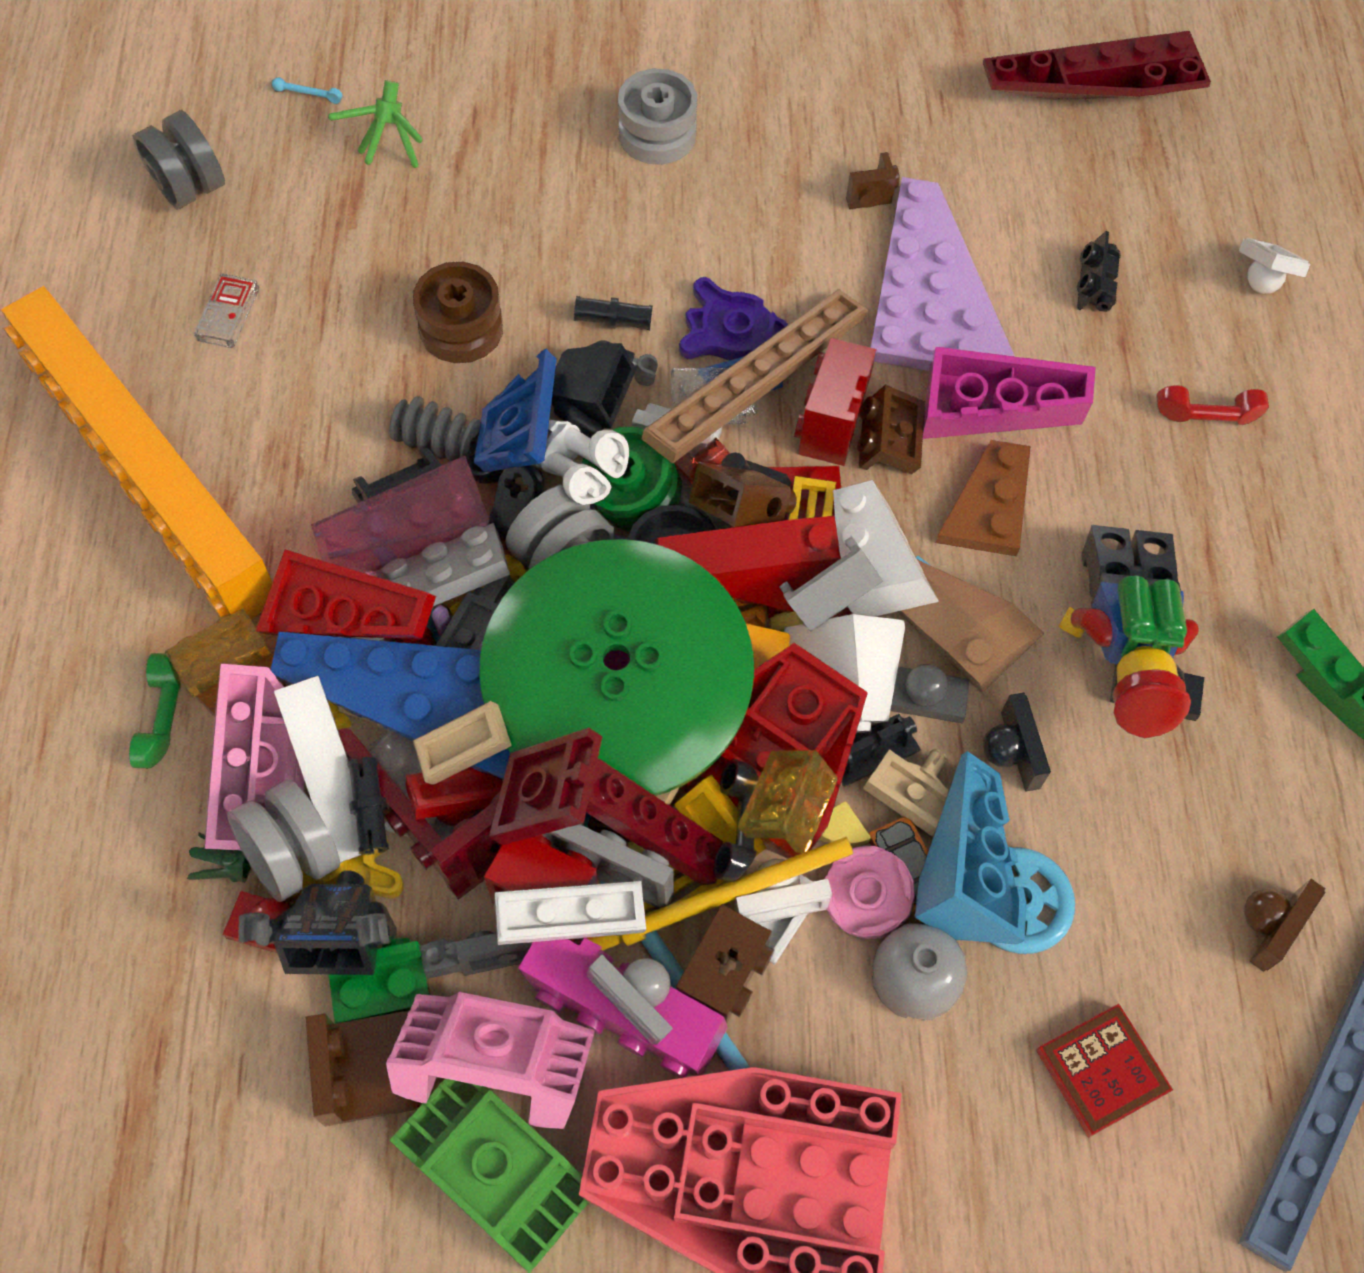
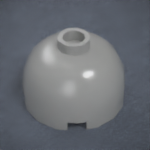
M925 923L906 924L889 933L877 948L872 965L873 987L881 1002L896 1015L904 1018L923 1019L922 1021L933 1020L949 1012L963 994L967 979L965 954L957 940L943 930L928 926Z

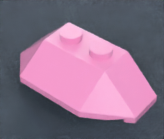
M220 665L207 801L205 849L241 850L228 822L227 813L250 800L265 808V791L286 779H291L302 791L304 790V777L274 694L275 690L284 688V686L268 667Z

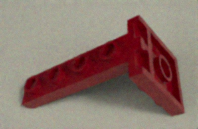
M342 728L338 731L348 761L357 758L359 764H363L362 757H373L352 730ZM378 763L380 793L382 797L386 798L387 810L389 811V813L384 815V818L399 838L407 833L415 843L410 847V850L419 863L426 870L433 865L443 877L449 890L458 900L485 880L484 876L502 844L489 837L500 792L491 800L489 806L474 817H468L460 821L454 827L452 833L442 840L426 819L415 820L410 800Z
M591 728L510 753L489 835L493 840L505 845L583 824L587 812L643 849L661 855L669 862L670 866L695 882L703 885L717 883V878L714 875V861L723 841L599 759L598 755L602 736Z

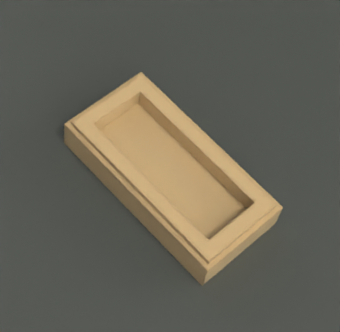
M492 701L413 740L424 780L432 785L512 746L499 706Z

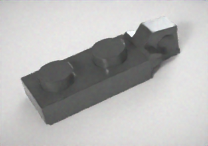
M508 575L488 583L484 588H476L473 593L467 592L435 646L479 650L495 609L515 583L511 576Z
M478 931L467 936L466 940L448 942L441 938L421 946L424 972L427 979L461 971H463L464 976L518 965L521 964L533 942L498 945L497 933L491 931Z

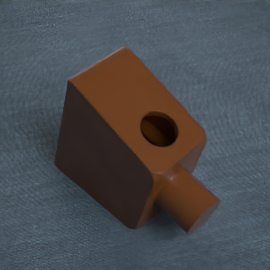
M698 462L688 503L732 526L741 527L783 521L785 514H790L794 511L797 498L795 492L790 489V486L760 472ZM728 490L739 491L737 499L731 498Z

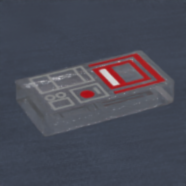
M220 273L194 330L196 340L234 349L260 288L257 280Z

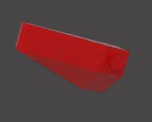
M835 516L784 520L655 539L656 545L674 550L706 569L720 582L730 596L736 598L737 601L774 607V610L786 613L794 612V610L786 601L784 593L779 586L787 582L795 591L841 559Z

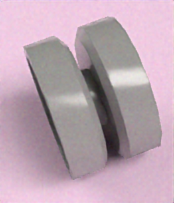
M655 68L637 72L625 80L619 89L618 95L619 140L623 149L632 158L647 164L663 165L678 161L689 154L696 141L698 94L693 83L682 74L672 70Z
M558 485L546 490L533 499L518 514L509 528L505 541L507 550L522 565L531 569L539 562L562 550L587 542L614 540L615 535L612 525L596 510H591L590 504L582 505L575 502L565 493L563 485Z
M286 779L265 791V808L250 800L227 813L232 833L249 865L267 891L279 902L302 890V871L314 879H320L340 867L337 848L321 816L306 794L291 779Z

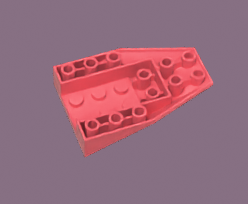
M756 1067L598 1091L579 1196L713 1273H883L885 1250H880L890 1153L897 1142L902 1093Z

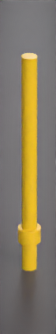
M846 836L742 876L734 882L724 883L645 914L646 930L644 933L587 937V939L601 946L602 951L624 942L627 946L645 940L646 934L736 900V897L752 894L853 855L852 846Z

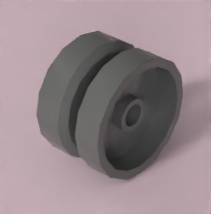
M179 110L162 119L163 132L150 125L132 135L134 145L145 168L163 196L177 210L196 201V188L208 194L225 185L221 166L212 148L196 123L183 110Z

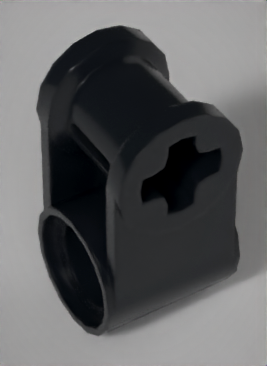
M533 465L511 467L500 475L488 525L494 523L501 540H506L509 528L518 514L533 499L543 493L544 477L542 472ZM521 476L522 482L528 484V490L522 492L521 486L515 484V478Z

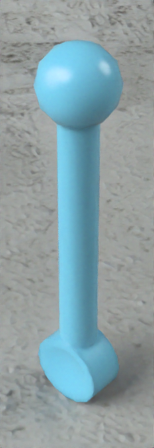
M280 77L272 81V88L277 92L289 90L324 97L334 104L340 103L343 97L341 91L336 88L326 91L287 83Z

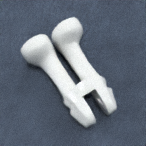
M549 420L548 434L550 435L547 438L545 460L540 464H535L545 472L563 477V487L570 499L582 505L593 504L604 499L609 494L611 489L610 482L593 467L578 464L573 460L577 455H580L595 464L601 471L614 478H619L627 468L629 448L626 439L613 430L597 431L589 438L582 434L576 425H571L568 421Z

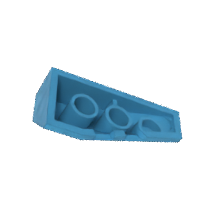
M968 751L960 757L919 878L915 918L928 926L943 930L956 940L1019 944L1025 939L1026 898L1024 888L1015 885L1012 865L1018 863L1016 849L1008 847L1003 825L1007 824L1010 820L999 772Z

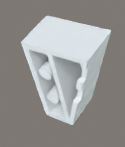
M870 480L833 490L835 522L841 558L851 552L845 540L852 536L883 580L882 583L847 606L850 611L856 615L875 617L939 602L889 504L874 481Z

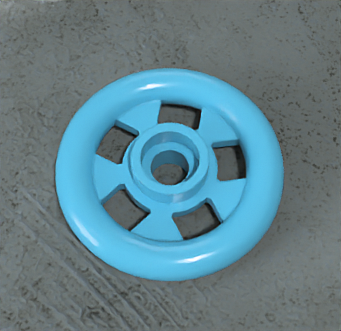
M1012 847L1016 849L1018 863L1012 865L1019 876L1014 877L1015 885L1023 887L1024 893L1029 899V904H1026L1025 939L1019 944H992L1000 949L1017 954L1038 953L1056 945L1069 931L1075 914L1074 891L1064 871L1049 857L1035 850ZM1036 872L1043 875L1052 886L1046 892H1042L1040 887L1030 879ZM1044 904L1056 911L1049 925L1036 918L1042 911Z

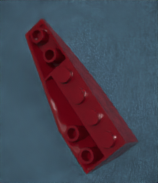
M1190 30L990 57L983 60V66L991 90L1023 96L1054 99L1142 97L1207 88L1211 84Z

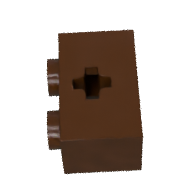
M721 904L680 978L676 990L722 1015L725 1018L726 1024L732 1014L740 1017L753 991L746 988L753 973L756 972L763 975L775 950L768 946L772 931ZM729 959L736 962L735 970L731 969L726 976L719 972L720 965H725Z

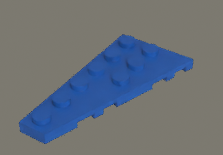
M288 632L278 633L271 672L278 681L290 686L319 676L328 702L342 707L347 712L360 718L364 717L383 728L411 741L484 705L479 678L481 650ZM505 749L470 767L503 780L510 753Z

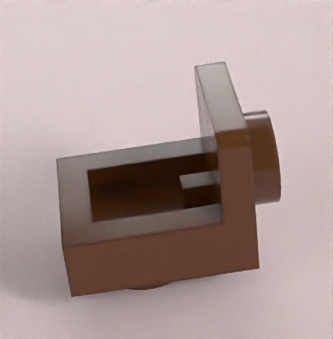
M888 152L880 153L877 169L850 173L846 194L849 209L892 204L894 188L899 187L900 175L897 165H892Z

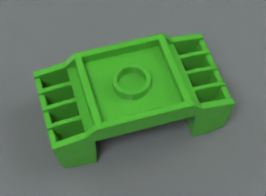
M445 1078L429 1096L427 1103H423L389 1140L528 1273L532 1272L589 1203V1201L579 1196L582 1174L488 1087Z

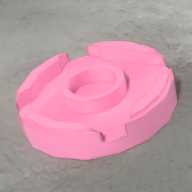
M876 846L853 848V855L833 862L828 875L825 876V879L829 880L832 892L827 911L832 921L849 935L864 940L884 938L892 931L902 927L910 917L916 900L914 880L905 863L891 852Z

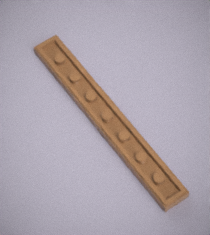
M840 289L836 290L646 427L643 431L642 440L671 463L676 462L817 356L819 352L825 350L831 338L839 339L862 322L866 317L868 309Z

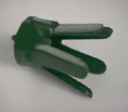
M199 832L198 836L205 840V834ZM205 845L203 848L193 847L189 850L191 857L224 866V868L193 872L188 875V880L228 878L232 882L240 881L245 883L249 877L251 866L241 850L205 849Z

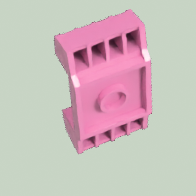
M458 992L450 997L416 994L406 1021L386 1062L392 1093L401 1097L427 1103L436 1078L441 1077L532 1096L529 1125L564 1129L576 1099L595 1030L564 1021L551 1010L463 992Z

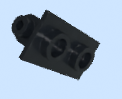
M1105 231L1094 242H1089L1080 255L1082 265L1080 279L1077 284V291L1079 292L1078 310L1091 303L1099 311L1107 312L1116 304L1117 282L1114 280L1118 277L1121 253L1115 244L1108 243V231Z
M900 714L890 717L887 722H880L871 726V732L856 733L841 781L843 787L873 774L889 750L903 759L920 752L921 748L912 735L917 732L914 720L910 716L903 718Z

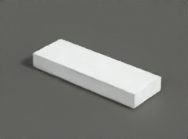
M641 881L495 892L494 895L498 945L644 933L646 930Z

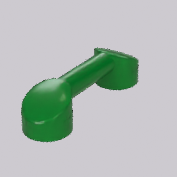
M151 653L147 661V683L149 687L161 688L152 733H135L131 739L129 760L132 768H153L163 759L170 745V734L179 689H181V681L177 669L167 653Z

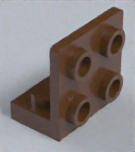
M409 1011L334 1024L326 1013L305 1017L313 1117L323 1126L413 1111L422 1105L421 1102L392 1093L386 1062L391 1055Z

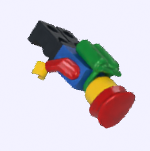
M1091 525L1081 554L1083 566L1088 568L1089 593L1092 597L1091 608H1077L1075 610L1069 606L1058 627L1078 638H1081L1084 631H1086L1096 644L1101 646L1105 659L1112 664H1118L1116 673L1118 683L1113 690V701L1115 703L1113 713L1117 724L1127 733L1144 739L1161 736L1175 729L1189 713L1191 699L1186 692L1185 682L1178 676L1173 657L1174 655L1184 653L1199 632L1198 624L1194 620L1185 619L1183 609L1184 593L1181 591L1180 583L1178 582L1173 534L1135 530L1131 540L1129 529ZM1113 539L1119 543L1116 550L1106 547L1101 540ZM1152 543L1160 546L1157 554H1153L1147 551L1143 545Z

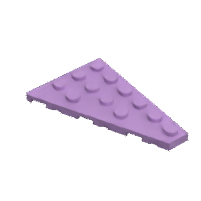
M902 177L871 342V348L877 349L874 361L929 371L935 347L1014 356L939 184Z

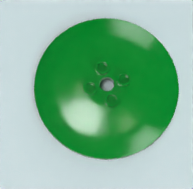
M625 539L600 540L576 545L553 554L528 570L512 585L498 604L487 626L481 648L479 678L484 704L492 701L499 706L512 745L507 748L509 753L591 728L602 736L598 758L653 795L658 796L679 788L698 777L725 752L743 723L749 706L753 688L754 657L750 635L738 606L728 591L706 569L690 558L660 545ZM614 650L625 652L630 658L629 664L621 670L609 669L603 662L604 657L609 652Z

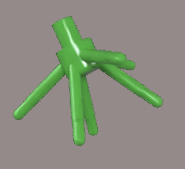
M384 80L382 98H376V105L334 112L328 115L329 120L334 121L374 113V119L358 148V152L363 154L368 147L365 157V164L367 165L372 163L385 123L396 125L412 167L417 168L419 165L408 134L417 143H421L423 138L401 114L402 103L397 101L398 82Z

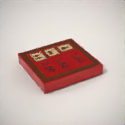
M1120 1004L1113 1006L1036 1049V1052L1088 1138L1173 1091L1170 1083Z

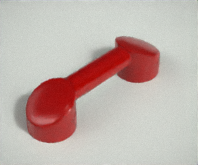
M1180 385L1165 387L1156 396L1159 412L1166 418L1176 422H1186L1189 419L1233 421L1239 425H1245L1260 418L1269 408L1268 394L1259 389L1246 390L1238 394L1235 398V406L1190 404L1189 390Z

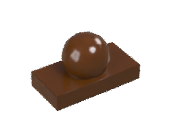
M1310 879L1294 892L1290 900L1282 893L1273 889H1262L1253 892L1245 904V918L1255 931L1266 935V937L1253 955L1250 963L1264 972L1282 961L1326 893L1324 891L1326 888Z

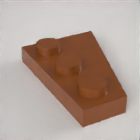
M990 440L942 526L935 543L1017 557L1021 543L1031 446Z

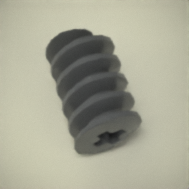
M421 396L414 397L410 404H408L406 399H403L396 405L389 424V435L392 440L396 442L404 441L405 445L411 448L418 447L419 450L427 447L435 457L439 459L447 458V461L454 465L461 463V466L464 467L468 464L469 459L475 454L481 422L479 419L474 418L468 427H465L466 415L459 413L451 421L452 410L449 407L443 408L437 416L438 404L431 401L423 410L424 399Z

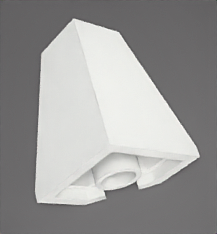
M851 614L828 619L811 632L805 624L784 628V632L790 635L789 646L796 643L868 692L856 733L871 732V724L887 722L889 720L905 632L904 620Z

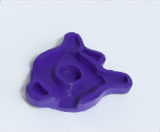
M700 277L693 284V294L703 307L687 310L685 322L690 332L680 340L679 352L686 359H694L702 355H712L725 360L737 359L752 352L788 326V323L777 317L773 311L770 313L763 306L764 300L760 297L745 292H730L717 286L710 278Z

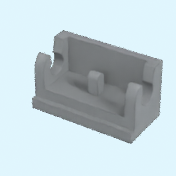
M852 536L845 540L851 552L795 591L787 582L779 586L788 604L810 632L883 582Z

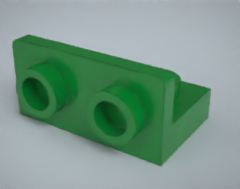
M396 938L387 944H382V948L377 949L374 975H328L335 1024L409 1011L416 994L430 995L429 982L424 972L419 942H411L409 938Z

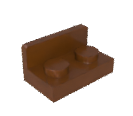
M886 384L874 395L865 399L860 410L862 429L857 444V449L860 452L859 468L868 470L878 461L909 474H913L921 468L925 401Z

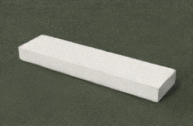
M319 676L275 690L274 694L313 806L321 816L333 839L340 863L360 856L355 815L350 814L349 803L353 801L350 771L347 764L349 761Z

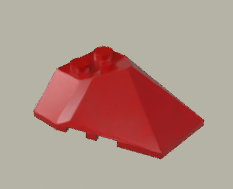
M796 643L791 644L754 669L753 688L749 706L735 738L725 752L708 769L681 786V788L688 793L711 775L720 785L723 769L731 759L746 762L755 769L760 781V794L756 804L755 832L766 845V850L787 859L812 850L828 828L868 692ZM727 795L738 809V798Z

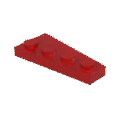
M284 549L256 632L264 635H278L279 632L332 637L422 639L437 596Z

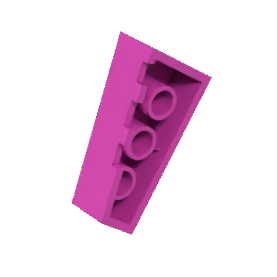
M935 347L928 375L923 439L1081 425L1093 404L1096 367Z
M587 938L580 941L579 945L568 939L532 943L518 969L535 991L538 992L535 997L538 1002L556 1012H560L563 1006L579 1014L576 1018L579 1024L595 1030L597 1034L601 1035L604 1028L620 1036L617 1042L620 1046L640 1057H643L646 1051L663 1059L660 1067L678 1078H686L688 1074L693 1076L704 1074L728 1028L722 1015L670 986L669 994L665 1000L653 1008L673 1029L657 1045H652L587 978L589 967L601 955L611 964L614 961L610 955L601 950V946ZM622 963L619 968L614 967L623 975L630 963Z

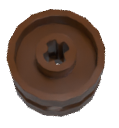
M464 261L446 262L431 268L419 278L413 290V307L418 320L420 338L428 352L440 360L454 364L471 363L486 357L498 346L503 335V319L498 285L489 272L478 265Z

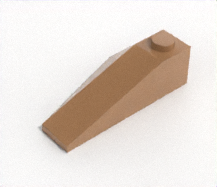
M917 559L939 602L897 612L983 693L1044 635V632L1013 603Z

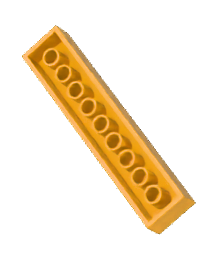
M42 286L2 308L1 311L9 323L3 329L17 349L24 348L18 354L31 373L42 374V376L38 377V380L51 399L55 397L57 401L62 400L57 405L71 424L75 423L80 428L78 432L91 451L95 449L100 455L98 458L112 478L116 476L120 482L121 489L133 505L137 504L142 510L141 514L154 532L158 531L163 537L162 541L176 561L180 559L186 567L184 568L185 572L198 589L202 588L208 596L207 600L221 619L228 615L238 628L263 611L273 583L262 558L47 288Z

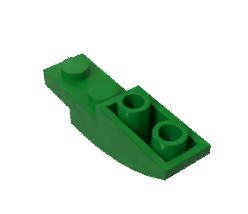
M1312 609L1302 615L1278 635L1277 638L1303 668L1296 674L1301 682L1340 721L1364 740V667L1317 611Z

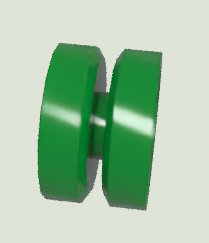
M618 427L613 429V431L626 439L629 448V459L624 474L619 478H614L601 471L595 464L583 458L582 464L598 470L607 478L611 485L609 494L604 499L594 503L596 508L612 526L630 532L633 524L644 513L660 506L678 505L681 499L682 480L675 462L671 463L642 440L644 429L639 427Z

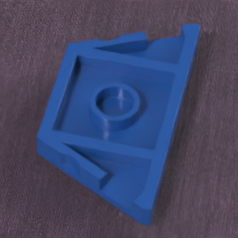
M544 349L536 356L539 359L538 368L526 380L518 374L499 395L483 408L474 463L484 472L540 464L545 460L556 368V358L547 349Z

